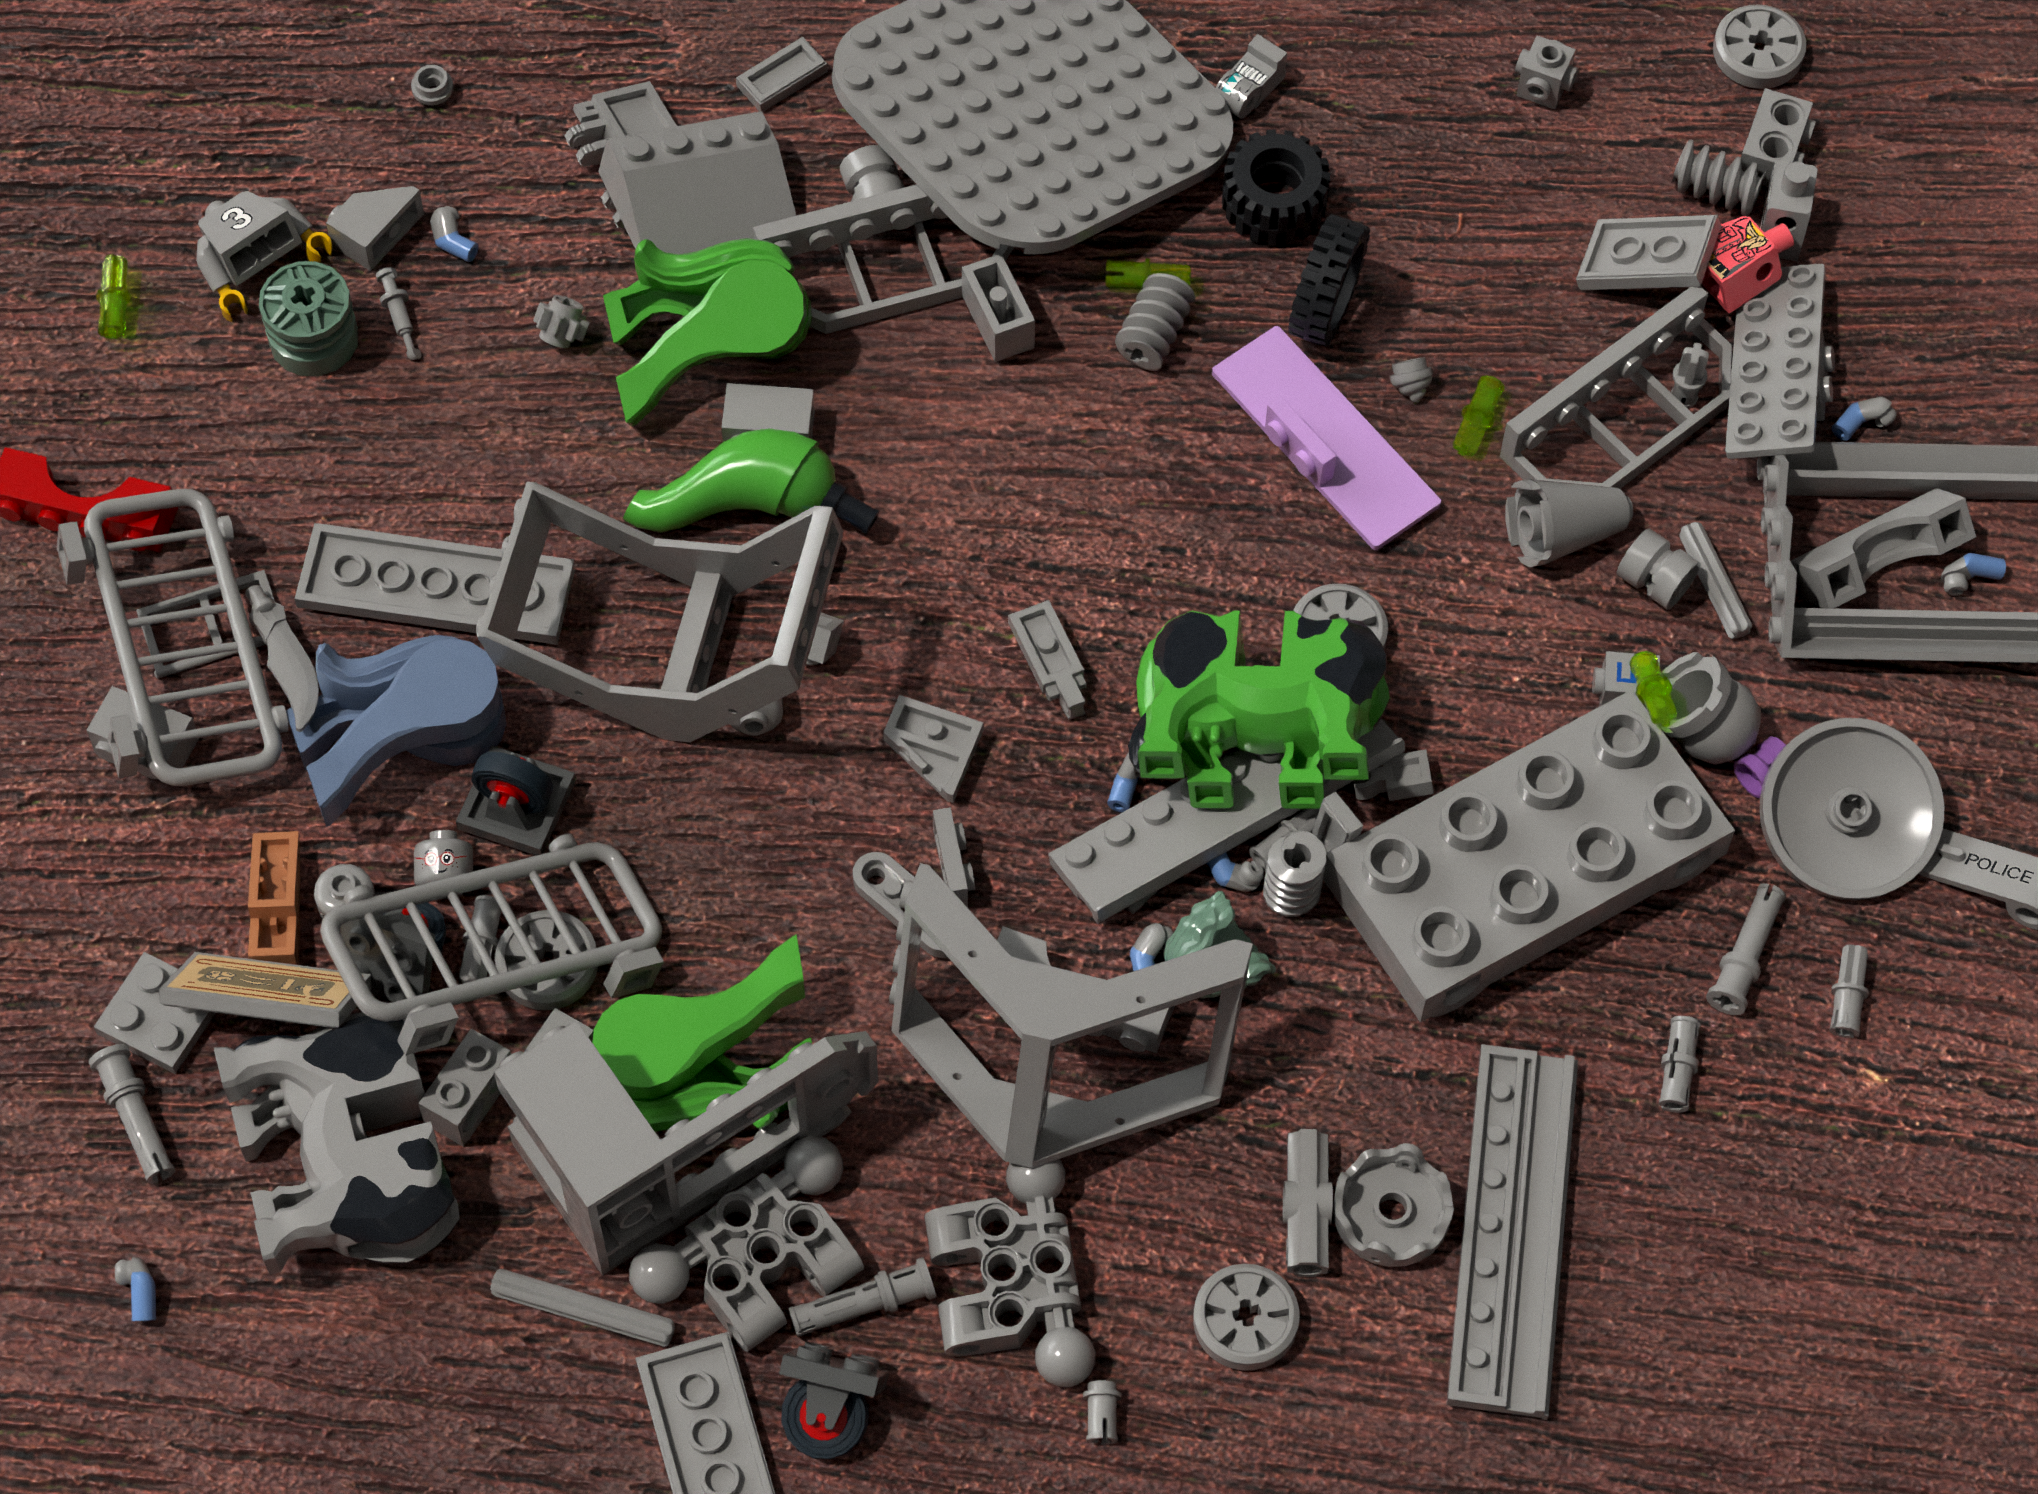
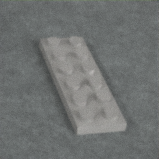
M314 523L294 598L297 608L476 633L478 618L481 614L485 613L489 600L490 581L494 575H497L502 560L501 549ZM541 555L515 639L558 645L575 572L574 559Z

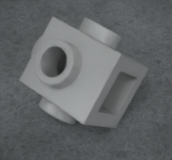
M1537 35L1530 51L1527 49L1521 51L1515 67V72L1521 74L1517 96L1556 109L1564 90L1570 92L1575 82L1578 68L1572 65L1576 49L1568 47L1560 41L1549 40Z

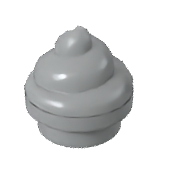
M1426 357L1392 364L1394 374L1390 375L1391 384L1398 388L1401 394L1409 396L1412 402L1418 403L1425 395L1426 387L1432 381L1433 370L1432 367H1427Z

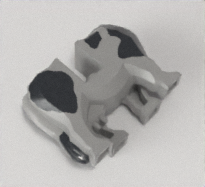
M363 1012L349 1015L338 1028L321 1026L303 1036H256L242 1042L235 1049L229 1047L214 1048L222 1086L229 1103L242 1100L249 1092L259 1086L271 1085L251 1104L231 1107L240 1149L245 1161L257 1159L266 1144L277 1134L288 1128L293 1127L301 1135L300 1157L306 1177L305 1183L295 1186H278L273 1191L258 1190L250 1192L257 1220H254L262 1258L269 1275L281 1272L288 1258L297 1251L326 1247L351 1258L384 1264H408L425 1256L439 1246L459 1222L458 1203L453 1194L451 1180L442 1161L431 1121L367 1138V1131L422 1117L418 1103L424 1096L425 1091L415 1053L405 1055L397 1041L406 1019L383 1022L372 1019Z

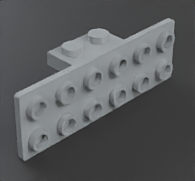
M1824 264L1781 267L1782 276L1779 281L1736 309L1725 447L1728 459L1810 453L1815 450L1816 422L1825 420L1826 402H1833L1832 378L1827 376V373L1835 370L1833 346L1825 345L1822 330L1826 275Z

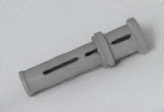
M1763 883L1758 886L1756 896L1733 951L1726 953L1719 964L1721 974L1716 985L1710 987L1706 995L1707 1002L1720 1012L1730 1015H1741L1746 1010L1748 1005L1746 995L1750 985L1758 981L1761 973L1758 960L1781 904L1784 903L1786 898L1784 891L1775 885L1770 896L1767 895L1770 884Z
M125 1044L108 1046L95 1053L88 1061L92 1071L98 1072L106 1092L103 1095L105 1102L111 1108L117 1109L144 1171L147 1183H158L156 1176L158 1173H160L162 1180H166L176 1170L169 1160L142 1098L146 1088L142 1079L136 1078L128 1060L131 1055L128 1046Z
M921 1257L916 1259L915 1265L891 1273H887L885 1270L879 1271L877 1275H874L873 1281L818 1298L805 1304L789 1307L788 1310L796 1335L801 1337L815 1330L884 1309L885 1312L890 1311V1313L898 1311V1305L923 1297L932 1300L936 1298V1293L925 1259Z

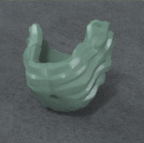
M1218 891L1211 898L1194 904L1190 915L1181 918L1176 930L1166 942L1164 950L1165 961L1233 939L1252 943L1251 939L1238 928L1234 920L1235 911L1230 900L1226 899L1223 891ZM1254 944L1245 988L1256 985L1264 975L1276 972V967L1269 962L1267 955L1259 952ZM1221 991L1203 996L1201 998H1211L1220 996Z

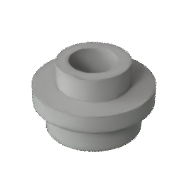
M423 66L415 73L412 79V94L422 104H441L453 92L452 78L440 66Z

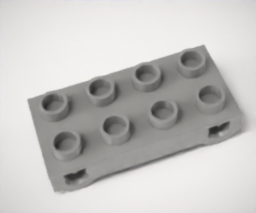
M1631 689L1368 830L1348 843L1346 842L1327 852L1323 880L1421 1023L1430 1017L1445 1015L1458 1009L1472 1000L1491 983L1660 890L1673 889L1690 881L1717 859L1727 854L1735 830Z

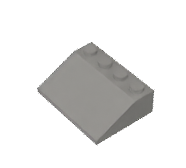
M762 111L608 138L606 141L598 172L635 250L639 242L648 239L657 248L666 253L684 254L696 252L731 240L754 239L753 227L796 216L779 145Z

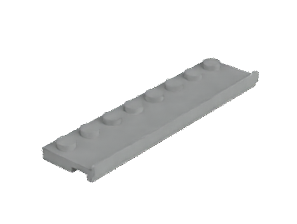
M1382 719L1371 732L1359 737L1357 742L1366 747L1369 772L1405 751L1404 740L1398 738ZM1236 749L1219 759L1221 765L1232 774L1234 806L1231 808L1192 807L1190 805L1187 784L1188 778L1186 777L1048 853L1050 865L1077 899H1082L1092 912L1093 919L1098 924L1302 810L1285 809L1281 806L1279 774L1281 773L1280 763L1284 753L1259 755ZM1323 772L1324 797L1354 780L1324 779Z
M1481 1044L1446 1405L1540 1417L1542 1420H1547L1549 1416L1578 1060H1574L1575 1056L1565 1055V1058L1537 1055V1051Z

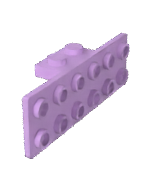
M1274 326L1212 368V376L1373 550L1380 549L1440 507L1441 499L1279 326Z

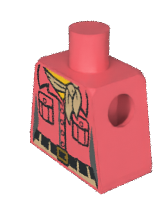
M1747 216L1721 224L1702 285L1728 314L1780 280L1782 269L1778 254L1794 246V239L1790 230L1784 223H1781L1763 232Z

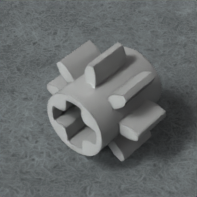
M554 295L549 304L540 302L533 319L537 323L536 328L541 329L539 337L543 341L560 348H569L574 339L583 341L590 323L585 320L586 315L582 314L583 305L561 295Z

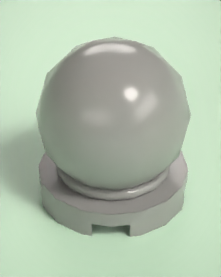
M1693 652L1678 658L1663 670L1661 674L1666 679L1660 685L1656 696L1651 692L1647 697V711L1663 733L1670 737H1675L1684 752L1698 760L1716 765L1739 759L1755 744L1761 723V709L1750 689L1732 679L1727 668L1714 656L1703 657L1698 652Z

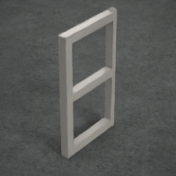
M265 570L236 578L239 590L260 584L266 596L275 602ZM219 584L137 609L136 612L138 617L168 613L200 603L201 607L210 606L209 599L222 596ZM214 615L204 616L213 644H223ZM151 625L141 626L150 655L160 654ZM261 635L253 637L255 648L266 645ZM238 650L188 658L163 666V663L154 664V675L159 679L238 654Z

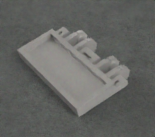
M648 81L594 94L591 101L574 104L573 111L581 124L568 128L569 130L564 136L570 147L583 146L580 147L575 155L581 166L589 167L590 165L601 163L608 138L676 127L677 125L653 85ZM605 190L601 196L602 202L606 209H614L615 206L608 191ZM616 211L612 216L617 228H625Z

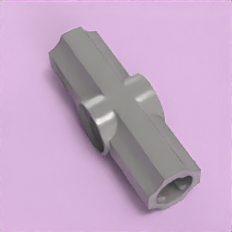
M1300 1129L1299 1131L1288 1133L1287 1181H1284L1283 1224H1287L1286 1264L1287 1272L1293 1273L1298 1277H1316L1320 1274H1327L1329 1268L1328 1225H1331L1333 1187L1332 1182H1328V1134L1321 1133L1317 1129Z

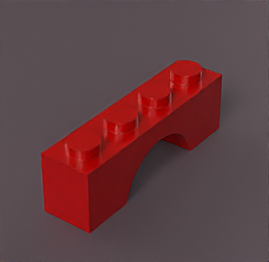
M7 447L4 448L0 457V517L15 522L22 519L38 523L51 531H58L59 524L77 521L79 532L85 538L84 520L89 510L97 503L108 499L172 490L171 486L128 477L119 487L109 493L96 497H78L62 491L55 485V479L47 457ZM178 507L107 518L102 523L105 540L118 542L168 534ZM164 543L131 548V550L144 551L147 549L160 553Z

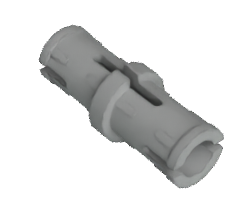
M1674 1016L1671 1018L1668 1049L1661 1059L1664 1078L1658 1105L1668 1112L1682 1113L1688 1111L1692 1076L1698 1071L1699 1061L1695 1058L1701 1023L1696 1018L1690 1016Z

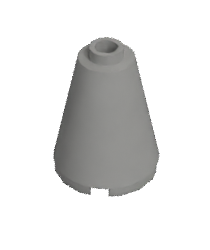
M1535 479L1515 482L1511 487L1517 488L1515 496L1507 497L1505 505V522L1511 546L1520 545L1524 556L1517 558L1529 568L1543 566L1626 530L1629 521L1633 517L1632 502L1619 488Z

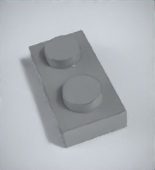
M951 807L933 810V833L943 881L968 908V891L975 890V882L971 863L963 864L960 850L966 849L962 822L954 824Z

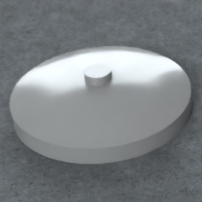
M1839 718L1822 722L1803 731L1777 754L1766 773L1762 785L1759 808L1760 822L1763 835L1772 855L1784 871L1796 882L1817 894L1829 898L1853 901L1866 900L1882 896L1912 880L1929 862L1936 850L1943 830L1944 798L1940 781L1931 762L1924 752L1906 735L1874 720Z

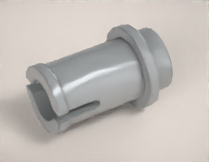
M1091 1381L1088 1383V1390L1083 1392V1399L1088 1401V1435L1086 1442L1097 1444L1098 1439H1101V1445L1117 1443L1116 1401L1121 1400V1392L1117 1391V1383L1113 1381Z

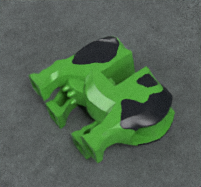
M1189 611L1169 620L1157 633L1156 638L1149 642L1141 656L1136 680L1138 708L1141 719L1134 728L1128 744L1129 759L1135 768L1140 769L1141 778L1174 779L1184 778L1186 775L1188 778L1190 805L1194 808H1231L1234 806L1232 774L1221 765L1218 759L1222 756V752L1235 747L1239 750L1259 755L1284 753L1280 763L1281 773L1279 774L1281 806L1285 809H1320L1324 799L1323 772L1324 779L1369 780L1366 747L1357 742L1359 737L1371 732L1376 727L1390 702L1388 685L1384 677L1387 662L1386 653L1373 631L1361 621L1343 618L1316 621L1305 618L1295 611H1285L1280 666H1246L1240 611H1232L1222 616Z

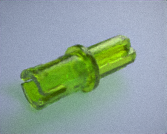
M114 254L106 255L102 263L101 288L96 292V299L100 303L98 333L102 337L117 339V329L118 336L123 337L126 334V305L130 302L131 294L126 290L128 261L124 256H116Z
M1146 258L1145 262L1107 260L1106 271L1123 272L1124 275H1106V287L1143 288V283L1149 275L1156 273L1177 276L1189 286L1191 284V268L1187 264L1151 263L1150 258Z
M1481 376L1470 403L1462 409L1461 415L1463 420L1453 441V448L1461 456H1474L1479 449L1487 428L1492 427L1495 422L1493 413L1505 389L1504 384L1495 377Z
M1650 651L1639 652L1629 662L1630 669L1637 682L1636 695L1645 704L1652 723H1660L1661 727L1670 726V721L1677 718V710L1670 695L1672 692L1671 682L1669 678L1662 674L1656 654Z

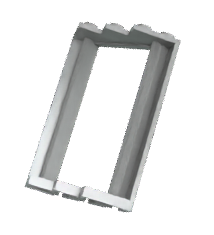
M1815 442V450L1810 453L1758 457L1757 478L1758 480H1763L1764 507L1761 512V532L1767 535L1768 562L1765 565L1764 580L1765 587L1770 588L1772 605L1768 637L1769 642L1774 643L1781 658L2038 663V612L1794 608L1797 571L1790 561L1793 516L1786 507V495L1917 498L1935 488L1965 497V499L2038 500V446Z

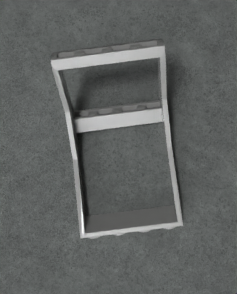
M526 482L522 498H519L515 503L514 523L510 535L504 539L502 544V560L497 575L492 577L489 584V600L485 613L481 614L477 621V638L492 662L499 667L664 740L692 742L799 690L844 531L833 507L814 506L743 545L654 538L536 482ZM551 523L691 587L661 689L611 685L514 641ZM799 562L772 657L706 689L732 597Z
M920 863L914 881H905L899 907L905 908V913L901 914L896 932V940L901 941V945L897 947L892 972L898 973V975L894 978L889 996V1004L894 1005L891 1031L1005 1162L1034 1168L1216 1106L1220 1103L1229 1071L1253 943L1233 939L1106 980L1011 957L930 865ZM922 929L1021 1038L1015 1084L994 1079L915 988ZM1221 991L1208 1062L1088 1102L1050 1092L1057 1044Z

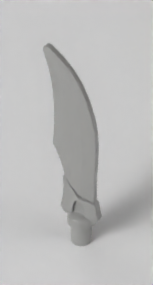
M253 585L245 592V596L252 606L249 613V622L259 632L264 643L267 644V667L277 679L290 702L295 717L296 731L302 732L313 718L318 705L319 688L316 672L310 658L286 621L284 606L268 598L260 585Z

